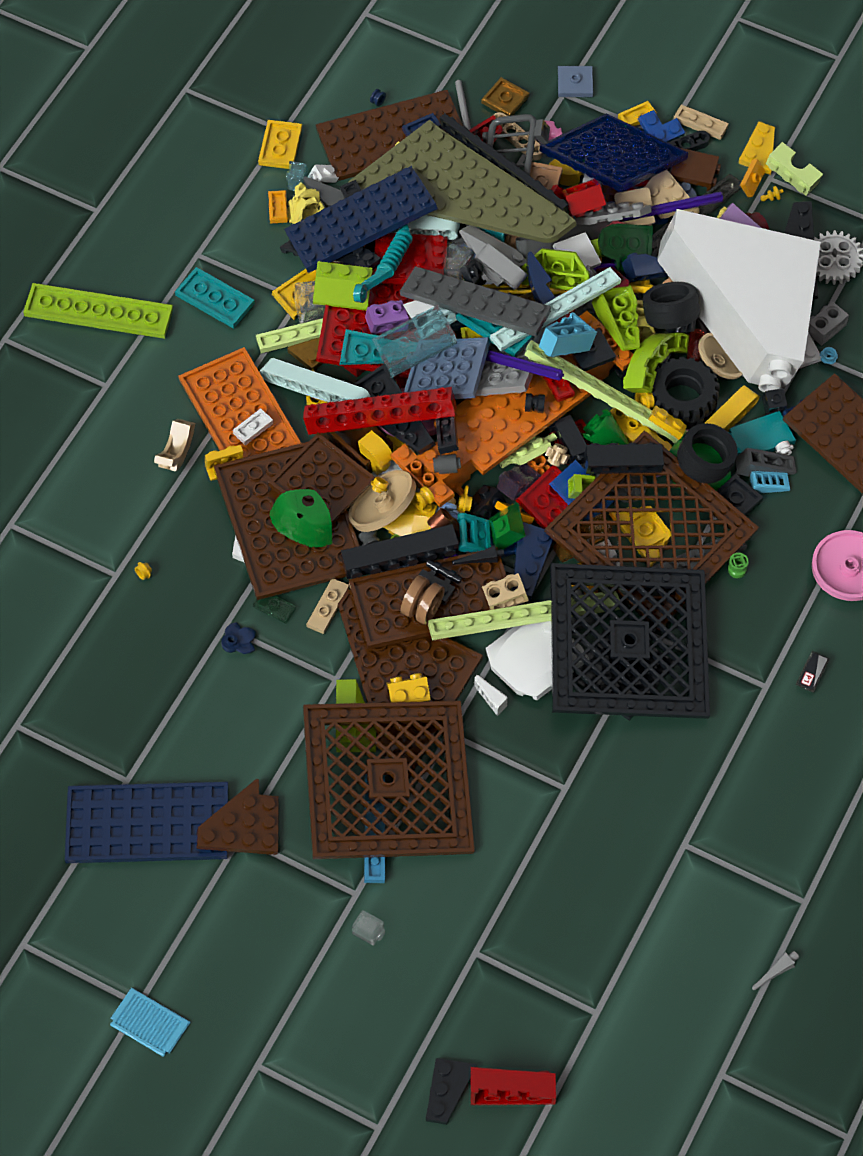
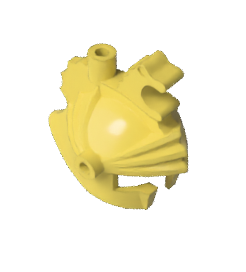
M303 183L295 186V196L287 202L289 206L287 208L288 221L295 224L324 209V205L320 201L319 191L312 188L307 189Z

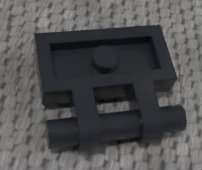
M429 559L426 566L431 571L427 572L422 569L419 575L429 579L430 585L437 583L445 588L441 603L446 605L455 592V587L451 583L460 584L462 577L458 576L457 572L442 567L441 563L433 562ZM439 573L446 577V579L443 581L436 577V575Z

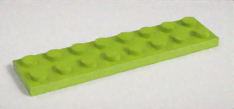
M32 283L23 314L25 317L165 339L173 312V305Z

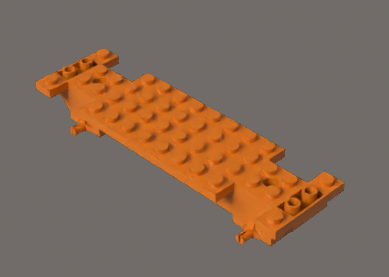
M588 311L581 314L579 317L594 330L600 328L616 356V360L585 372L602 381L609 376V371L614 364L622 371L628 368L633 353L630 350L622 351L607 329ZM572 354L560 355L561 358L578 367ZM533 374L526 392L476 396L475 398H467L456 406L459 450L441 455L456 454V457H460L461 469H458V473H434L433 458L440 455L438 442H435V446L418 456L404 444L391 453V459L403 471L411 475L419 489L423 486L427 487L434 496V502L441 507L454 497V492L459 496L464 493L461 487L470 479V475L478 470L482 475L486 474L592 394L578 388L569 381L575 396L558 403L544 378ZM526 393H532L534 396L539 394L545 395L544 413H537V411L525 412Z

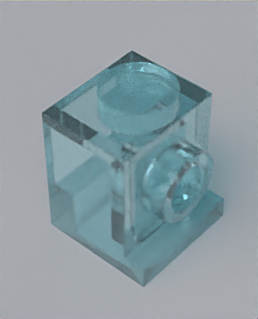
M290 161V171H287L286 174L287 187L290 190H295V186L303 183L304 176L307 177L308 175L307 164Z

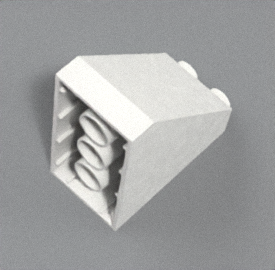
M677 209L660 242L657 261L673 282H685L695 286L699 299L700 319L738 370L742 372L748 383L759 385L758 388L762 392L781 388L785 389L804 362L821 242Z

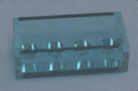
M439 305L372 339L375 349L391 378L457 344L456 336Z

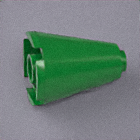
M608 409L602 410L603 414L601 416L596 414L584 427L585 433H581L584 439L600 445H608L610 443L627 445L630 443Z

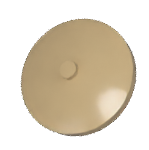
M394 470L378 476L389 483L387 486L388 490L378 493L370 485L350 506L348 517L351 524L357 530L362 532L378 530L394 521L405 511L416 492L415 480L408 472Z

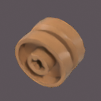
M418 575L404 596L400 613L409 618L416 615V621L427 625L428 620L433 619L441 604L445 588L437 583L430 585L429 579Z

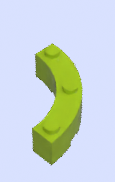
M658 333L646 338L640 344V348L636 349L630 360L626 376L623 379V388L632 393H652L657 374L655 369L658 363H662L669 353H687L689 335L685 333Z

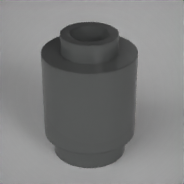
M456 454L438 455V457L433 458L434 473H458V469H461L460 457H456Z

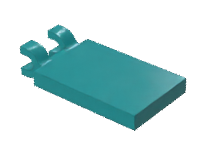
M780 411L729 428L728 432L737 444V456L746 448L773 452L776 451V445L783 441H789L790 445L796 442L788 425L783 421Z

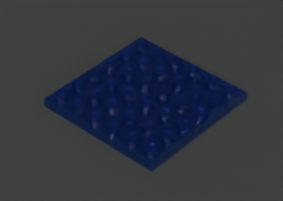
M607 113L549 140L548 144H541L539 149L546 156L560 161V163L566 164L574 170L580 171L588 177L614 188L618 192H624L688 159V152Z

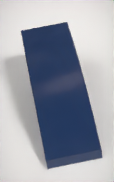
M530 251L527 255V274L530 288L536 302L546 304L556 298L548 288L551 286L552 280Z

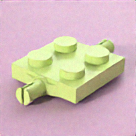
M555 433L545 438H541L538 435L500 462L499 465L501 468L514 463L521 466L540 456L551 446V442L557 440Z

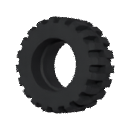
M679 357L677 360L675 358L669 359L668 363L663 362L659 365V368L655 369L657 374L652 389L654 407L658 406L665 409L668 414L680 419L687 425V429L703 424V421L706 422L715 413L719 396V383L717 382L716 374H712L713 370L709 366L705 367V363L701 361L696 362L694 358L685 359V357ZM683 385L693 388L700 396L691 401H680L671 397L667 390L674 386Z

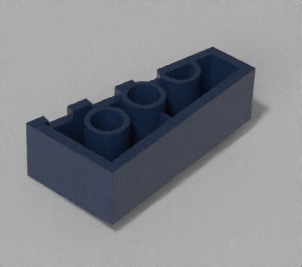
M523 522L526 536L516 542L514 575L519 573L529 600L521 603L522 605L531 603L554 541L544 532L545 529ZM512 587V591L516 590L518 587Z

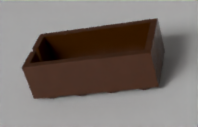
M376 427L320 433L369 473L372 472L371 462L359 450L358 441L372 430L384 440L393 453V442Z

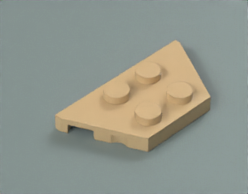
M663 165L659 167L645 186L650 189L653 206L690 198ZM694 207V208L684 209V211H688V212H693V211H694V213H697V214H698V213H699V208H698V207ZM675 212L660 214L658 216L660 219L669 218L671 216H674Z

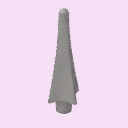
M795 951L789 955L785 952L776 964L752 986V989H758L769 980L795 967L794 961L799 958L798 954Z

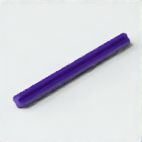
M716 192L651 206V213L641 217L623 218V220L619 221L624 222L675 212L677 209L684 210L722 202L723 194L722 192Z
M488 350L486 361L558 381L564 377L563 370L514 356Z

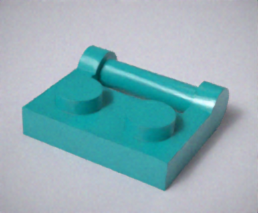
M459 513L457 515L460 530L459 551L477 552L491 547L489 520L467 513ZM467 523L470 524L471 543L467 540Z

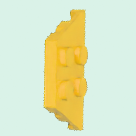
M609 512L611 518L616 521V512ZM619 512L620 521H630L629 512ZM633 512L635 546L668 544L671 539V531L656 512ZM620 525L623 533H631L630 525ZM649 549V558H659V549ZM637 550L642 558H646L645 550ZM650 562V567H652L655 564V562Z

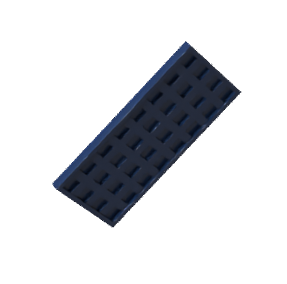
M410 166L290 225L284 230L307 272L310 273L317 269L318 261L330 263L438 209L413 167Z
M228 782L68 786L65 863L228 859V851L197 849L198 827L228 803Z

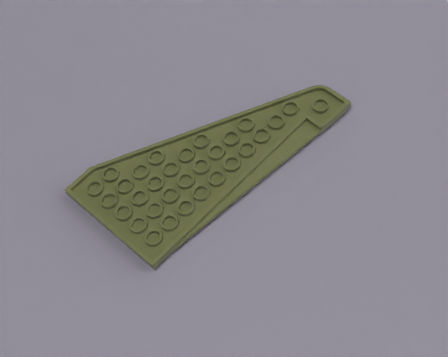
M428 120L348 181L349 183L356 180L361 190L372 184L384 180L388 176L400 172L404 168L412 166L438 209L426 215L543 243L557 241L577 225L576 220L565 211H562L556 205L440 129L431 120Z

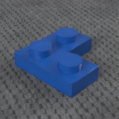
M654 110L638 118L648 139L653 137L661 145L685 134L677 118L662 125Z

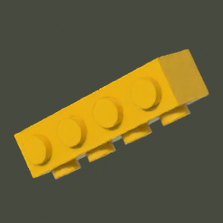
M616 408L611 410L630 443L645 430L668 451L672 448V445L660 438L656 431L643 426L639 421L626 416Z

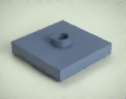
M558 66V97H593L592 66Z

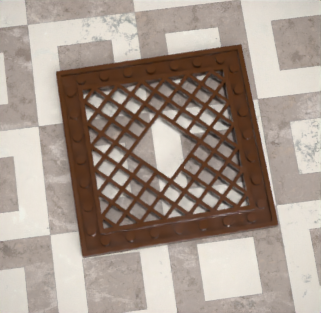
M645 430L632 442L637 444L651 442L660 444ZM662 446L664 466L661 473L600 474L545 528L544 532L582 565L615 566L611 562H620V566H623V562H633V567H637L636 562H646L647 568H650V562H660V568H664L663 562H673L674 569H677V562H687V569H691L690 562H698L692 570H705L706 584L727 563L730 557L758 531L759 527L710 485L694 481L688 477L680 468L677 457ZM666 475L667 484H657L656 476ZM630 476H640V484H630ZM643 476H653V484H644ZM625 477L627 478V484H619ZM617 488H627L628 496H618ZM631 488H641V496H631ZM644 488H654V496H645ZM657 488H667L668 496H658ZM671 488H680L681 496H671ZM614 489L615 496H607ZM684 491L690 496H684ZM605 500H615V508H605ZM618 500H628L629 508H619ZM632 500H642V508H632ZM645 500H655V508H645ZM658 500H668L669 508H659ZM672 500H681L682 508H672ZM685 500H695V508H685ZM602 501V508L594 509ZM606 512H616V521H606ZM619 512H629L630 521H620ZM633 512H669L672 545L635 546ZM673 512H682L683 520H673ZM686 512H696V520H686ZM699 512H709L710 520H700ZM592 513H602L603 521H593ZM589 514L590 521H582ZM683 524L684 533H674V525ZM687 524H697V533H688ZM700 524H710L711 533H701ZM714 524H723L724 533H714ZM580 525H590V533H580ZM593 525H603L604 533H594ZM607 525H617V533H607ZM620 525H630L631 533H621ZM582 537H591V544ZM594 537H604L605 546H595ZM608 537H618V546H608ZM621 537H631L632 546H622ZM675 537H685V545H675ZM688 537H698L699 545H689ZM701 537H711L712 545H702ZM715 537H723V538L715 545ZM649 549H659V558H649ZM662 549H672L673 558H663ZM676 549H686V558H676ZM689 549H699L700 558H690ZM702 549H711V550L703 557V550H702ZM597 550H605L606 557ZM609 550H619V558H609ZM622 550H632L633 558H623ZM635 550H645L646 558H636ZM624 587L628 592L632 589ZM618 589L616 590L620 598H623L625 596ZM638 590L632 594L638 601L644 597ZM676 592L670 596L677 603L682 599ZM652 596L655 600L663 598L662 596ZM628 598L625 600L631 608L634 606ZM647 599L642 603L648 611L653 607ZM666 600L661 604L667 611L673 607ZM685 601L680 605L682 608L685 606ZM638 608L635 609L638 614L644 615ZM657 609L651 613L658 620L663 616ZM673 611L671 615L674 617L678 611ZM648 617L645 619L652 626L654 625V623ZM666 618L662 624L665 626L669 620Z

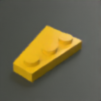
M758 122L739 158V164L749 167L752 159H758L765 173L771 175L772 170L766 165L769 155L773 152L775 127Z

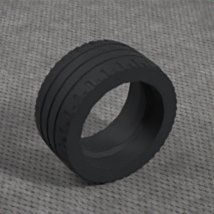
M668 282L650 288L643 295L645 318L647 324L654 328H679L692 323L700 315L697 290L690 283Z
M698 424L692 427L682 439L677 451V460L682 471L694 481L704 484L715 483L722 480L733 467L738 454L737 444L732 435L724 430V428L715 424ZM702 443L713 447L722 458V463L714 464L702 460L696 455L692 444Z

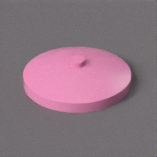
M843 530L832 533L821 540L814 551L812 558L813 576L818 585L835 598L846 601L863 600L862 532Z

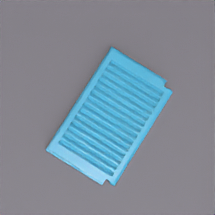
M131 987L112 1015L111 1019L113 1022H111L110 1026L164 1057L166 1052L171 1053L191 1022Z

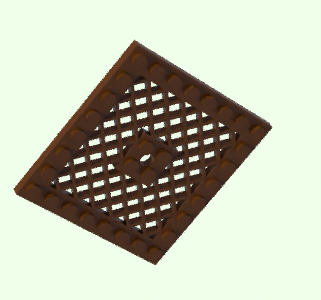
M461 701L303 705L313 859L474 854ZM419 723H428V724H427L425 727H423V726H421ZM380 724L389 725L384 729ZM400 724H408V725L404 728V727H402ZM340 725H349V726H348L346 729H344V728H342ZM360 725H368V726L364 729V728H363L362 726H360ZM412 725L420 731L416 737L408 732ZM431 725L439 730L435 737L427 731ZM373 726L381 732L376 738L368 732ZM392 726L400 731L396 737L388 732ZM353 727L361 733L356 739L348 733ZM333 728L341 733L336 739L329 734ZM442 734L444 744L438 740ZM403 735L411 741L406 747L398 741ZM422 735L431 740L426 746L418 740ZM344 736L352 742L347 748L339 743ZM363 736L371 741L367 748L359 742ZM383 736L391 741L387 747L379 742ZM326 739L332 743L327 749ZM394 744L402 750L398 756L390 751ZM413 744L422 750L417 756L409 750ZM433 744L441 749L437 755L429 750ZM374 745L382 751L377 757L369 751ZM334 746L342 751L338 758L330 752ZM354 746L362 751L358 757L350 752ZM424 753L432 759L428 765L420 759ZM443 753H445V762L440 759ZM365 754L370 758L367 759L366 765L360 761ZM385 754H386L388 757H390V759H381V758H382ZM404 754L412 759L408 765L407 758H401ZM345 755L353 761L348 767L340 761ZM327 757L333 761L329 767L327 766ZM435 762L443 768L438 774L430 768ZM415 763L423 768L419 774L411 769ZM356 764L364 770L359 776L351 771ZM336 765L344 771L339 777L331 771ZM425 772L434 778L429 784L421 778ZM445 772L447 776V782L441 777ZM346 774L354 779L350 786L342 781ZM366 774H367L368 784L365 783V782L362 780V778H363ZM408 774L414 778V780L410 784L408 780ZM390 775L393 778V782L386 783L382 777ZM328 776H330L334 780V782L330 786ZM417 781L425 787L420 794L412 788ZM436 781L445 787L440 793L432 787ZM357 783L365 789L361 795L352 789ZM337 784L345 789L340 796L332 790ZM447 790L449 801L442 796ZM427 791L435 796L431 803L423 797ZM348 793L356 799L351 805L343 799ZM367 793L369 794V800H374L371 805L363 799ZM410 793L416 797L411 803L406 800L409 799ZM330 795L336 799L331 806ZM385 799H395V800L390 804V803H389L388 801H386ZM438 800L446 805L442 812L433 806ZM398 801L407 807L402 813L394 808ZM418 801L426 806L422 812L414 807ZM359 802L367 808L362 814L354 809ZM378 802L386 807L382 814L374 808ZM338 803L346 808L342 815L333 809ZM429 809L437 815L432 822L424 816ZM409 810L417 816L413 822L405 817ZM448 810H450V819L444 815ZM369 811L377 817L373 823H370L365 818ZM389 811L397 816L393 823L384 817ZM349 812L357 818L353 824L344 818ZM331 814L337 818L333 824H331ZM420 819L428 825L423 832L415 826ZM439 819L448 825L443 831L435 825ZM380 820L388 826L383 833L375 827ZM400 820L408 826L404 832L395 826ZM360 821L368 827L363 834L355 828ZM340 822L348 828L343 834L335 828ZM412 829L416 834L407 833ZM430 829H432V830H434V831L436 832V833L427 834V832H428ZM392 830V831L395 832L397 835H387V834ZM352 831L356 836L347 835ZM370 831H373L376 834L366 836Z

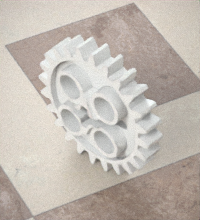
M834 230L833 235L826 231V236L820 233L819 239L814 237L815 241L821 242L816 271L819 281L826 279V284H828L832 280L833 285H835L836 280H839L843 284V279L849 282L850 276L855 278L856 272L860 273V267H863V248H860V242L856 243L855 237L850 239V234L843 236V231L837 235L836 230Z

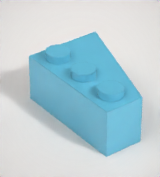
M572 312L568 318L563 317L561 322L556 321L545 328L538 347L549 357L590 351L597 331Z

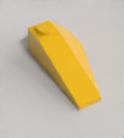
M411 501L399 517L383 528L389 530L388 533L399 536L430 530L431 528L427 520L436 513L437 504H427L423 510H418Z

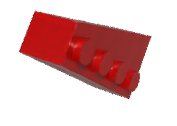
M471 1067V1105L556 1104V1073H551L550 1071L530 1072Z

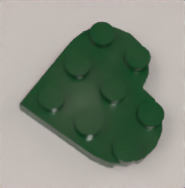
M612 224L603 228L598 238L600 254L607 259L614 260L616 270L625 276L622 262L627 259L629 254H652L653 226Z

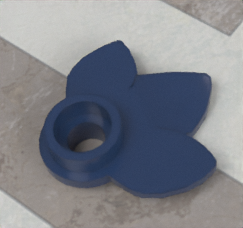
M237 622L231 623L225 629V636L221 640V645L229 653L235 651L242 654L255 651L254 646L250 642L255 638L256 631L249 627L240 628Z

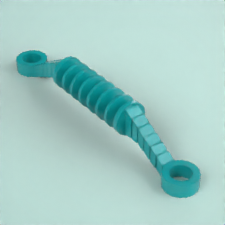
M408 224L400 227L399 231L395 234L375 274L361 284H356L353 292L355 302L364 303L368 290L387 278L393 277L413 241Z

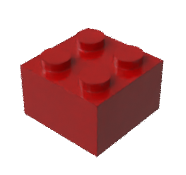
M596 179L561 190L564 200L569 205L568 209L572 217L584 216L585 212L590 210L593 212L599 211L606 205L601 186Z

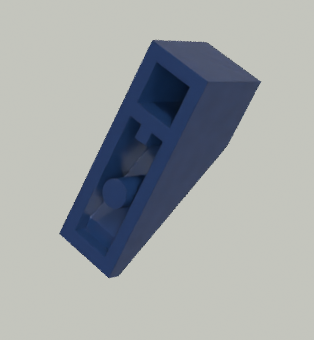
M632 253L622 262L625 276L629 283L669 276L657 261L658 258L648 254L638 255V253Z

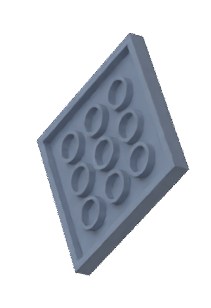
M489 338L419 341L404 392L452 387L455 399L475 398L490 345Z

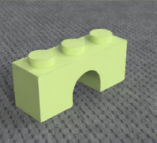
M782 142L769 155L766 165L772 171L779 174L783 180L793 185L797 191L807 196L819 184L823 173L810 163L803 169L794 167L791 162L796 152Z

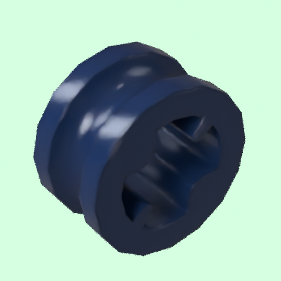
M376 89L370 97V102L375 103L378 107L381 106L386 98V93Z

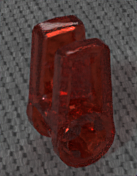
M695 329L693 332H690L687 359L694 358L696 362L701 360L698 344L705 335L703 330Z

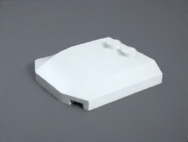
M551 621L513 627L486 647L491 670L516 694L521 696L524 694L529 695L534 700H538L552 689ZM577 644L575 646L581 653L584 652L581 645ZM572 652L573 662L577 658V656ZM580 660L575 666L579 668L584 663Z

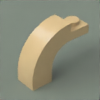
M176 419L172 422L167 445L161 453L155 456L154 463H158V467L177 471L181 467L192 441L195 423L182 419Z

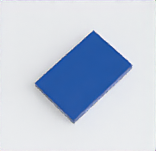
M576 460L549 484L568 505L575 500L568 498V480L574 474L589 475L586 474V470ZM605 500V508L611 505L614 500ZM602 501L594 509L602 508ZM592 513L593 520L601 513ZM589 514L583 519V521H590Z

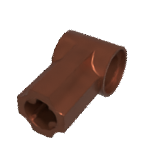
M440 508L427 520L431 529L453 524L456 537L460 536L457 519L451 517L444 508Z

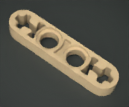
M501 112L494 114L496 118L507 116ZM515 122L500 124L504 129L501 134H507L509 129H514L515 133L525 132ZM529 135L505 138L516 148L527 147V143L521 144L518 141L521 139L528 141ZM536 140L533 161L540 160L543 156V147Z

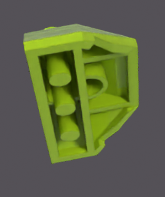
M542 248L534 255L552 280L551 286L548 288L570 290L590 279L589 271L576 252ZM525 263V264L521 267V269H522L526 274H527V263ZM528 276L521 283L522 285H530Z

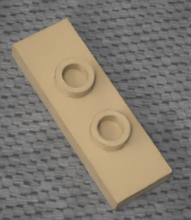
M336 579L329 582L306 624L308 628L325 634L338 610L339 601L346 590L349 589L348 584Z

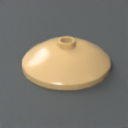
M707 333L700 339L698 344L700 357L705 365L713 370L714 374L726 379H737L743 375L712 333Z

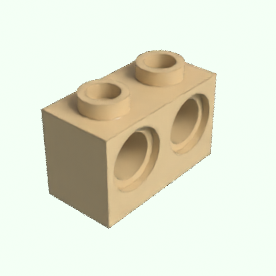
M519 573L507 575L504 579L491 581L482 586L491 610L512 607L529 601ZM512 587H518L514 591L510 590ZM496 593L499 594L497 597H492Z

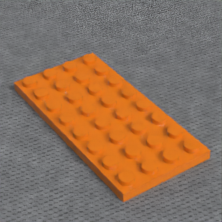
M245 347L178 376L180 383L219 451L232 445H241L243 458L301 444ZM261 408L273 419V424L247 445H244L233 434V429Z

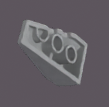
M469 225L459 231L467 246L475 252L476 256L488 243L521 268L527 263V260L516 249L475 226ZM486 267L483 268L484 274L497 287L505 284L504 281Z

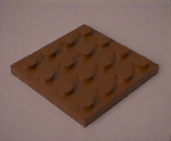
M317 433L268 482V486L280 495L290 490H315L328 507L331 523L333 524L371 485V481L375 477L321 434ZM305 496L302 499V503L305 506H312L314 499L311 496Z

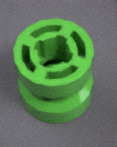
M734 553L730 557L728 573L733 578H742L746 575L749 561L745 554Z

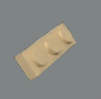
M684 105L679 107L674 116V119L677 118L680 124L697 131H706L710 136L719 140L722 139L729 124Z

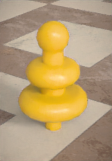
M773 186V192L768 190L767 195H762L760 200L763 202L767 199L773 201L774 197L780 200V194L784 191L783 189L778 190L777 186Z

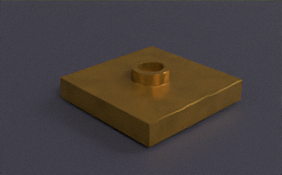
M501 77L481 99V103L496 112L513 116L529 98V92Z

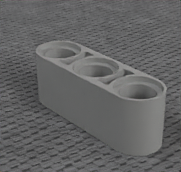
M488 243L476 256V259L484 267L514 290L528 276L520 267Z

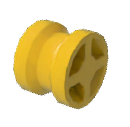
M423 486L419 489V492H415L412 503L418 510H423L427 504H432L435 499L432 492Z

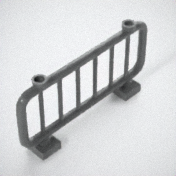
M531 114L498 117L491 122L488 132L483 133L482 139L484 143L490 144L493 147L494 138L529 135L527 147L495 151L498 153L526 151L525 163L516 165L524 167V171L530 175L535 137L541 144H548L550 127L543 119L536 120ZM530 122V129L527 132L495 135L496 127L499 124Z

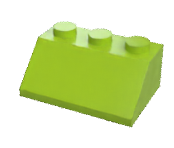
M318 261L313 304L367 310L370 290L367 291V298L364 303L355 302L353 292L356 284H361L371 277L372 268Z

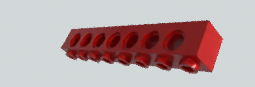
M441 387L438 389L311 404L305 406L303 419L308 435L453 417L456 416V401L452 387Z

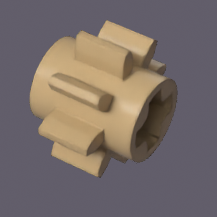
M555 443L554 447H548L545 453L546 456H549L547 461L554 466L560 467L561 463H567L570 457L569 454H566L568 449L563 445Z

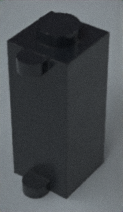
M571 415L560 418L548 427L549 431L554 432L560 445L568 449L566 454H569L570 457L567 464H571L575 460L579 464L585 463L584 452L587 444Z

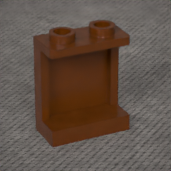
M678 148L670 174L676 181L707 187V193L710 194L711 189L716 186L717 178H715V175H719L721 164H718L719 156Z

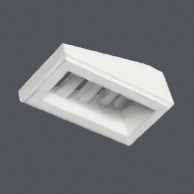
M476 675V689L498 716L507 707V696L479 675Z

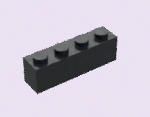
M653 442L647 444L629 443L627 445H619L618 443L600 445L592 443L586 446L584 452L586 474L661 473L664 466L662 444Z

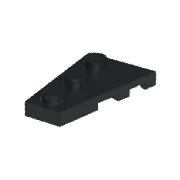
M436 1058L426 1122L447 1125L459 1103V1099L469 1084L471 1067H477L478 1064Z

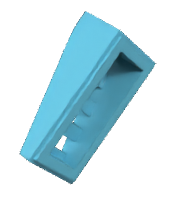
M752 471L750 474L751 487L759 494L790 491L787 473ZM779 479H783L784 485H780Z

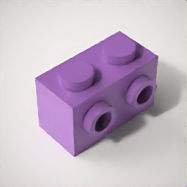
M402 300L371 305L367 307L365 314L369 330L373 335L404 329L407 327L409 319Z

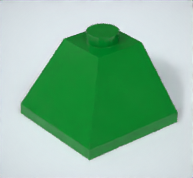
M517 502L489 518L493 543L498 549H505L526 536L519 503Z

